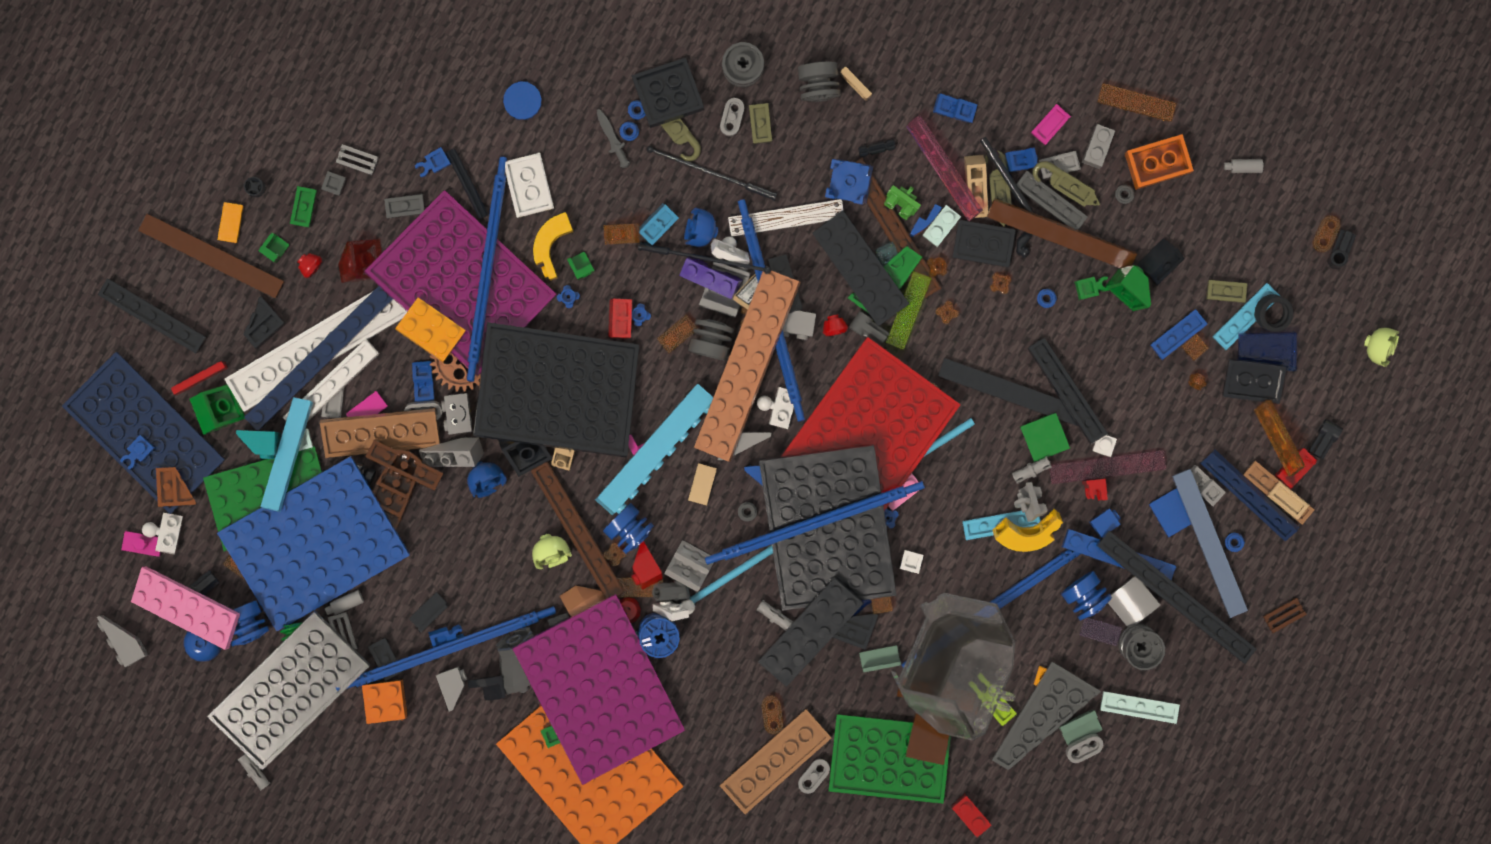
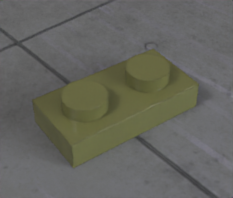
M768 103L749 105L753 144L772 142Z
M1208 280L1206 300L1245 303L1247 283Z

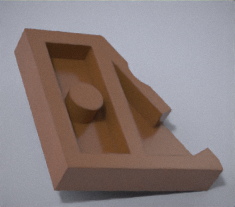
M176 467L156 468L158 507L196 505Z

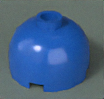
M694 208L691 211V214H694L692 220L688 219L684 239L688 241L685 244L696 247L706 246L711 242L712 238H716L718 227H716V221L710 212Z
M478 462L467 477V484L472 496L475 497L477 495L478 498L486 497L496 492L497 490L493 488L500 484L503 486L507 481L503 470L492 462Z
M187 631L184 637L185 651L190 658L196 661L206 662L212 660L220 654L222 649Z

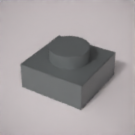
M327 171L321 189L340 196L347 178Z

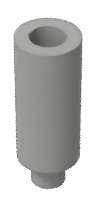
M1231 159V162H1224V170H1231V173H1262L1263 159Z
M357 590L330 602L331 606L326 607L325 611L327 615L332 613L337 615L364 603V599L360 591Z

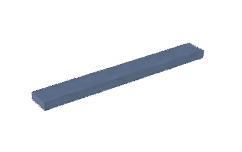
M1191 469L1173 475V481L1229 618L1248 611Z

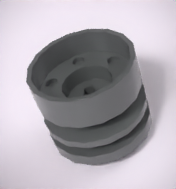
M816 62L798 66L799 81L808 82V84L800 87V91L807 92L801 94L802 101L823 102L841 95L840 90L833 89L839 87V82L830 81V79L838 76L837 62Z
M696 319L695 325L701 326L702 330L693 329V332L700 335V339H690L688 351L727 361L730 349L722 345V342L732 341V338L724 336V334H734L735 329L722 322L710 319Z
M1130 625L1122 631L1119 637L1118 648L1120 653L1134 668L1139 670L1153 669L1162 662L1165 656L1163 640L1147 625ZM1138 642H1139V643H1142V646H1141V647H1140V646H1137V643H1138Z

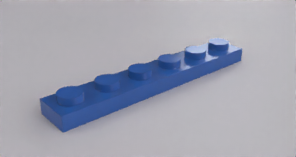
M1067 529L1062 544L1063 548L1123 568L1096 546L1099 539ZM1138 553L1172 580L1176 568L1175 565Z

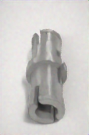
M1045 457L1032 464L1028 463L1026 467L1013 472L1012 475L1018 484L1030 477H1036L1037 474L1052 468L1048 458Z
M764 600L761 601L756 609L769 618L771 623H776L784 630L794 622L784 616L781 610H776Z
M246 754L238 759V762L247 771V776L253 779L260 791L270 784L260 768Z

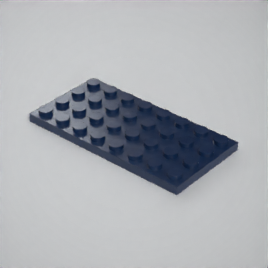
M115 352L62 405L157 502L156 468L176 467L189 492L192 494L204 482L203 477L210 476L225 461L118 352ZM139 435H142L155 449L143 462L137 459L135 467L130 470L128 469V466L131 464L130 459H126L124 463L120 462L123 456L131 453L127 448ZM163 506L169 514H172L179 507Z

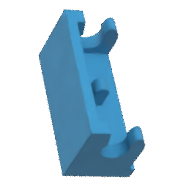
M662 203L636 231L648 243L653 245L678 220V217Z

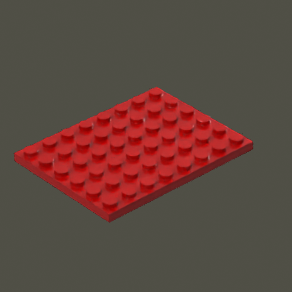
M867 337L781 457L874 444L881 492L884 493L903 486L961 404ZM887 503V504H884V505H883V506H884V511H885V509L888 507V505H889L890 503Z

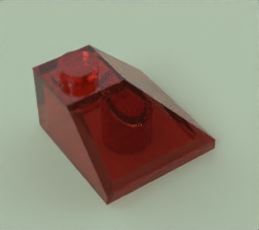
M380 239L348 241L338 264L341 283L371 279L365 273V270L382 254Z

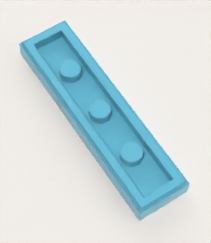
M1266 283L1212 337L1227 350L1256 321L1254 312L1258 301L1269 294H1279Z
M1017 511L962 521L965 539L970 540L993 536L992 530L1005 517L1019 527L1035 526L1041 522L1040 517H1037L1033 522H1028L1025 512Z

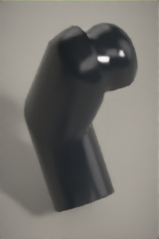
M1024 231L1017 239L1016 253L1018 256L1026 258L1029 255L1030 250L1026 248V243L1031 239L1032 234Z

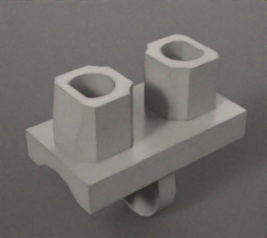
M1028 482L1025 487L1018 490V500L1014 502L1016 508H1021L1023 513L1025 512L1028 522H1033L1037 517L1047 513L1046 504H1038L1037 499L1042 497L1040 487H1035L1032 482Z

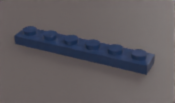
M1214 449L1202 460L1201 464L1284 541L1288 540L1298 531L1300 527L1218 451Z

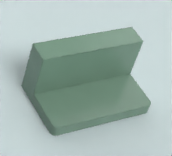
M897 645L859 652L863 672L901 665Z
M1093 709L1065 722L1059 727L1067 745L1089 734H1096L1102 731V727L1097 719L1098 716Z

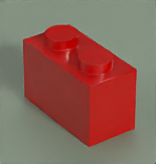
M966 794L951 805V808L976 837H979L991 826L990 822Z

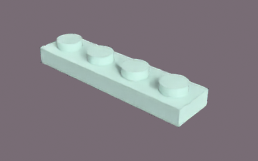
M1103 691L1100 710L1177 724L1180 705Z

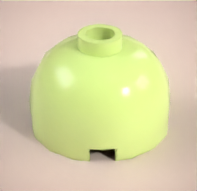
M1379 328L1374 331L1372 336H1367L1365 346H1367V354L1372 362L1384 367L1388 366L1390 361L1387 358L1395 352L1399 336H1397L1399 331L1390 328Z
M551 534L540 537V540L532 550L533 561L537 569H543L544 565L552 568L568 561L567 556H572L566 541L561 537L551 536Z

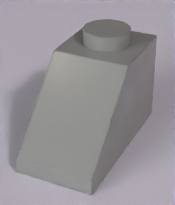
M460 667L436 675L449 712L455 709L466 685L467 676L464 669L460 670Z

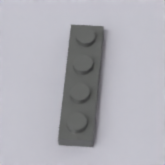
M1028 171L1025 172L1016 184L1022 193L1066 226L1078 230L1087 219L1085 214L1043 182L1036 181Z

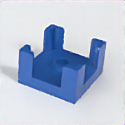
M832 159V178L830 187L826 189L825 197L852 201L857 204H866L873 166Z

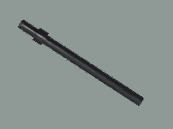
M986 136L979 141L986 150L988 159L993 161L1022 209L1034 213L999 158L1000 154L996 148L992 147Z

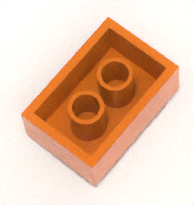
M1183 134L1128 150L1124 153L1135 190L1187 175L1194 171Z

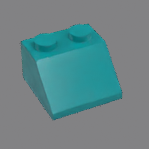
M236 430L237 436L254 454L260 455V459H275L281 440V433Z

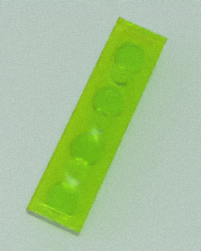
M913 271L904 295L910 305L897 313L886 341L887 344L905 349L932 278Z

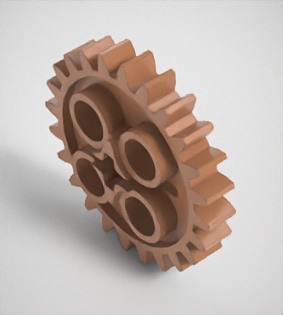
M451 352L450 355L453 357V361L450 364H444L433 355H430V358L435 360V362L430 363V366L436 367L432 374L438 373L436 381L442 378L441 385L443 386L448 383V390L455 386L456 392H458L459 387H462L463 391L466 392V386H469L471 390H473L474 383L479 386L480 375L478 377L475 376L474 382L467 381V371L462 364H456L457 358ZM455 370H463L465 376L462 379H456L453 375Z

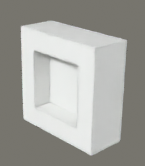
M1106 435L1094 443L1092 451L1111 457L1117 439Z
M904 550L900 569L919 574L923 555Z

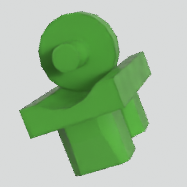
M893 185L885 195L884 205L889 209H893L898 204L902 207L899 215L905 220L914 215L921 206L915 201L917 197L911 193L914 189L912 186L906 190L902 186L898 189Z

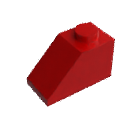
M644 541L639 546L633 564V575H631L635 585H640L642 590L662 580V572Z

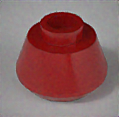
M311 253L308 255L303 254L297 262L300 264L298 268L305 278L312 277L321 266L322 258Z
M838 315L828 316V321H824L823 334L825 336L842 334L848 330L846 322L843 318H839Z
M630 597L620 599L619 601L627 613L626 615L630 623L635 622L641 613L639 603Z

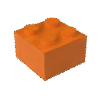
M403 679L362 685L367 724L408 718Z

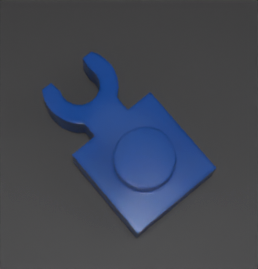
M440 147L424 156L427 162H419L415 165V168H425V171L420 174V177L423 178L428 175L431 169L435 174L451 165Z
M139 435L127 448L131 453L123 456L120 462L124 463L126 459H130L131 464L128 466V469L131 470L135 467L137 459L143 462L155 447L142 435Z
M461 625L454 626L450 631H448L447 627L428 632L433 648L464 637L463 633L457 635L458 632L462 631Z

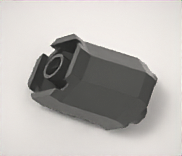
M530 627L514 630V635L510 636L508 633L496 644L499 652L500 676L503 677L505 694L507 695L517 692L524 693L530 689L531 684L512 647L534 636Z

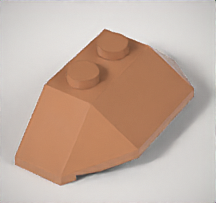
M574 586L560 595L571 617L606 599L602 591Z

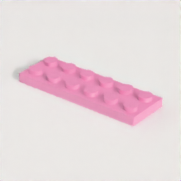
M147 566L141 568L131 600L132 603L224 650L230 647L240 613Z

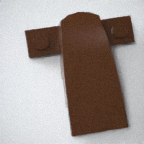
M376 440L373 441L365 456L367 459L386 467L376 482L373 493L393 527L397 530L416 483L435 491L443 473L423 464L421 459L413 452L394 450Z
M901 677L897 697L918 701L905 757L944 765L952 709L972 713L976 694L953 689V685L943 679L933 678L920 682Z

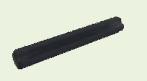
M455 149L446 152V155L479 219L487 217L488 212Z

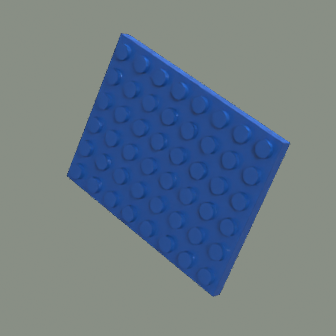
M352 456L288 491L285 495L281 512L260 507L217 532L276 631L410 556V553Z

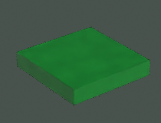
M1056 412L1020 426L1034 462L1070 449Z

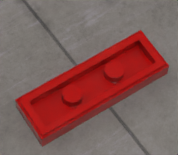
M220 361L171 387L174 395H179L228 369L225 362Z

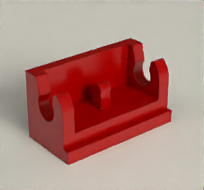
M632 299L610 300L608 338H631Z
M1300 448L1275 474V477L1291 490L1311 467L1317 463V460L1305 448Z
M1106 479L1082 481V485L1085 486L1087 499H1094V495H1096L1098 501L1108 500Z

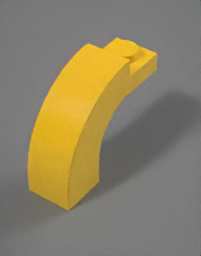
M566 212L548 220L537 233L534 242L533 255L535 264L544 263V266L541 268L545 278L549 277L550 281L558 278L550 258L552 244L559 237L573 232Z
M1053 509L1035 526L1019 527L1005 517L992 531L995 540L1011 550L1027 552L1041 549L1053 542L1055 539L1052 533L1060 528L1063 521L1060 513Z

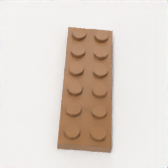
M435 408L320 420L325 458L367 454L374 440L394 450L427 448L440 444Z
M805 709L722 782L720 787L740 810L746 814L831 739V736Z

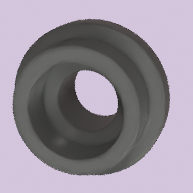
M1121 185L1116 189L1115 197L1122 204L1130 203L1134 198V190L1129 185ZM1122 191H1126L1128 193L1127 198H1123L1121 196Z
M745 502L738 508V516L743 521H752L757 515V509L752 503ZM746 508L751 510V514L748 516L744 514V509Z

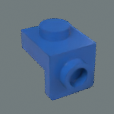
M1035 148L1005 153L1009 172L1034 168L1038 161Z

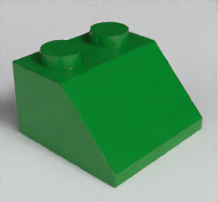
M1132 265L1118 269L1105 286L1132 311L1151 306L1148 277L1138 266Z
M228 384L201 392L190 398L203 435L245 419L242 408Z

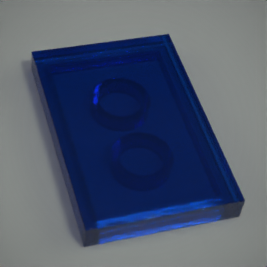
M1238 333V359L1285 365L1287 367L1286 371H1296L1297 333Z

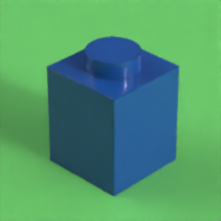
M1106 509L1089 521L1101 538L1107 530L1112 531L1121 525L1118 521L1120 517L1117 512Z

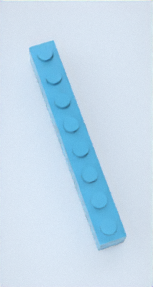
M699 384L694 386L595 500L611 515L616 512L619 514L626 507L624 502L628 498L632 500L639 492L637 487L641 483L645 485L652 477L649 475L653 469L657 471L663 465L662 459L665 455L670 456L676 450L674 445L678 441L683 442L689 435L687 430L691 426L695 428L701 421L699 418L703 412L705 414L708 413L713 397Z

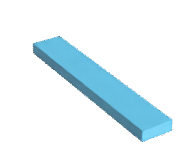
M293 397L260 506L264 509L281 512L313 405L312 401Z

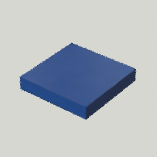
M1177 488L1148 504L1167 537L1191 525Z

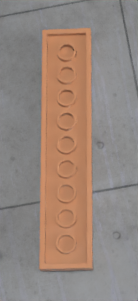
M764 271L762 272L694 448L731 462L801 282L771 271L769 274H765Z

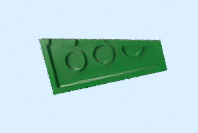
M906 246L884 268L901 290L923 257ZM855 293L848 297L849 300L868 312Z

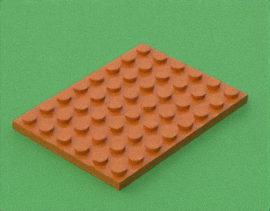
M542 706L537 708L496 743L580 844H617L684 787L652 748L582 785L561 743L550 748L547 747L540 730L551 726V723Z

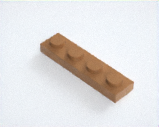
M1256 461L1243 474L1266 496L1279 481ZM1309 506L1296 521L1303 525L1314 509Z

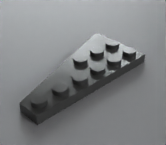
M1051 661L992 757V761L1009 770L1101 691Z

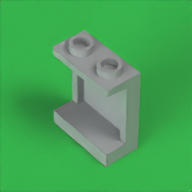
M713 262V269L720 272H728L743 279L739 290L748 282L750 273L747 272V268H733L727 264ZM705 288L699 306L736 318L740 304L733 300V298H727Z

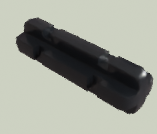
M894 139L886 140V142L869 144L867 147L866 145L858 148L860 157H865L868 154L874 155L886 150H894L896 145Z

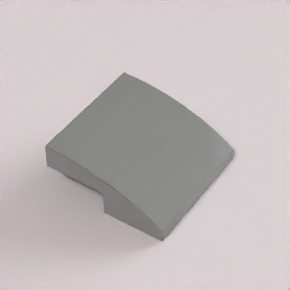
M682 540L664 574L698 592L713 563L707 565L705 557L711 555Z
M1135 576L1111 594L1113 598L1108 602L1127 627L1139 623L1160 606L1154 596Z

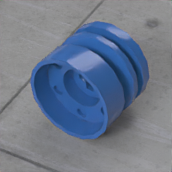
M632 503L603 530L611 540L617 536L621 537L617 544L618 547L624 542L628 544L623 550L625 554L636 549L649 536L651 529L654 527L652 523L645 528L642 526L647 520L646 517L640 521L636 520L640 511Z
M1094 571L1085 574L1061 592L1067 604L1077 601L1078 604L1072 610L1074 613L1081 609L1083 610L1077 615L1080 621L1098 613L1113 598L1110 594L1101 597L1107 590L1105 587L1096 590L1095 587L1100 583V579Z
M257 601L234 609V611L240 613L233 635H237L238 639L231 642L232 647L250 643L270 631L268 626L261 629L258 627V625L266 622L265 619L256 621L254 618L261 613Z
M651 613L645 616L639 623L637 630L638 639L643 651L649 656L663 658L676 650L680 638L674 621L657 613ZM662 633L663 639L659 638L657 641L655 635L659 636Z

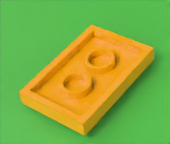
M420 298L416 299L395 328V330L441 362L445 361L466 331Z

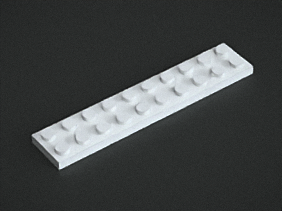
M371 293L225 378L243 412L256 406ZM393 300L332 360L360 345L365 339L368 340L399 322L407 312Z

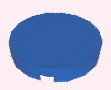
M520 81L512 84L506 90L503 103L510 116L517 120H526L533 118L539 112L542 99L540 92L534 85Z

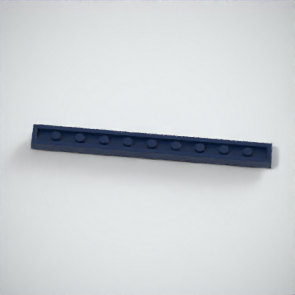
M378 286L244 418L259 431L394 299Z

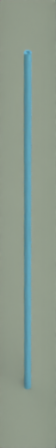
M971 418L935 440L924 457L975 425ZM772 545L691 596L689 600L696 603L773 554Z

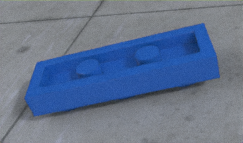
M1195 309L1150 344V346L1160 359L1163 360L1204 328L1207 323Z

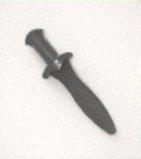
M598 109L599 123L611 144V150L608 152L616 153L621 168H628L631 162L627 160L622 150L626 143L619 142L610 121Z

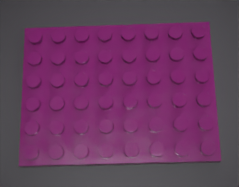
M444 190L365 270V273L406 312H408L416 299L420 298L466 330L451 353L468 368L469 362L467 361L487 229ZM498 239L496 242L479 363L476 366V377L481 374L487 322L525 328L556 296V293Z
M616 594L512 647L582 785L685 731L647 654L643 651L640 641Z

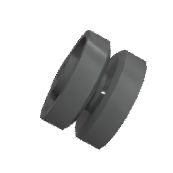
M739 42L730 46L722 59V70L729 83L736 87L745 88L754 85L760 80L764 69V59L760 50L746 42ZM746 63V68H742L740 64Z

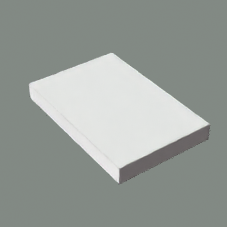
M540 153L505 162V173L517 218L554 209Z

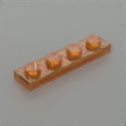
M1104 83L1101 85L1097 103L1170 123L1172 122L1177 104Z
M1265 401L1254 411L1288 476H1294L1306 466L1272 401Z

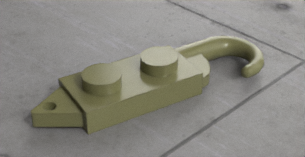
M681 119L661 125L674 143L681 145L689 142L694 148L693 155H680L684 160L693 161L699 157L701 146Z
M998 151L1000 154L999 158L1008 171L1006 157L1002 152ZM986 155L984 159H985V162H986V164H987V163H988V157H987V155ZM996 169L989 176L991 204L994 198L1011 204L1010 188L998 169Z
M1041 161L1034 166L1033 177L1036 181H1041L1038 177V171L1041 168H1046L1052 172L1050 184L1055 189L1084 207L1086 205H1100L1093 188L1051 162Z

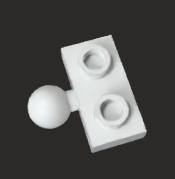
M725 237L722 241L714 238L711 243L712 254L719 259L742 264H749L750 262L749 253L736 248L737 242L733 237Z
M778 387L774 402L768 396H761L757 401V406L762 411L772 409L770 425L788 429L794 406L790 402L787 389Z
M163 513L160 528L152 522L143 525L142 533L144 536L150 538L159 535L155 551L175 555L183 516Z
M689 599L683 600L681 604H676L671 600L653 604L654 612L671 621L689 618V614H692L695 610L694 602Z

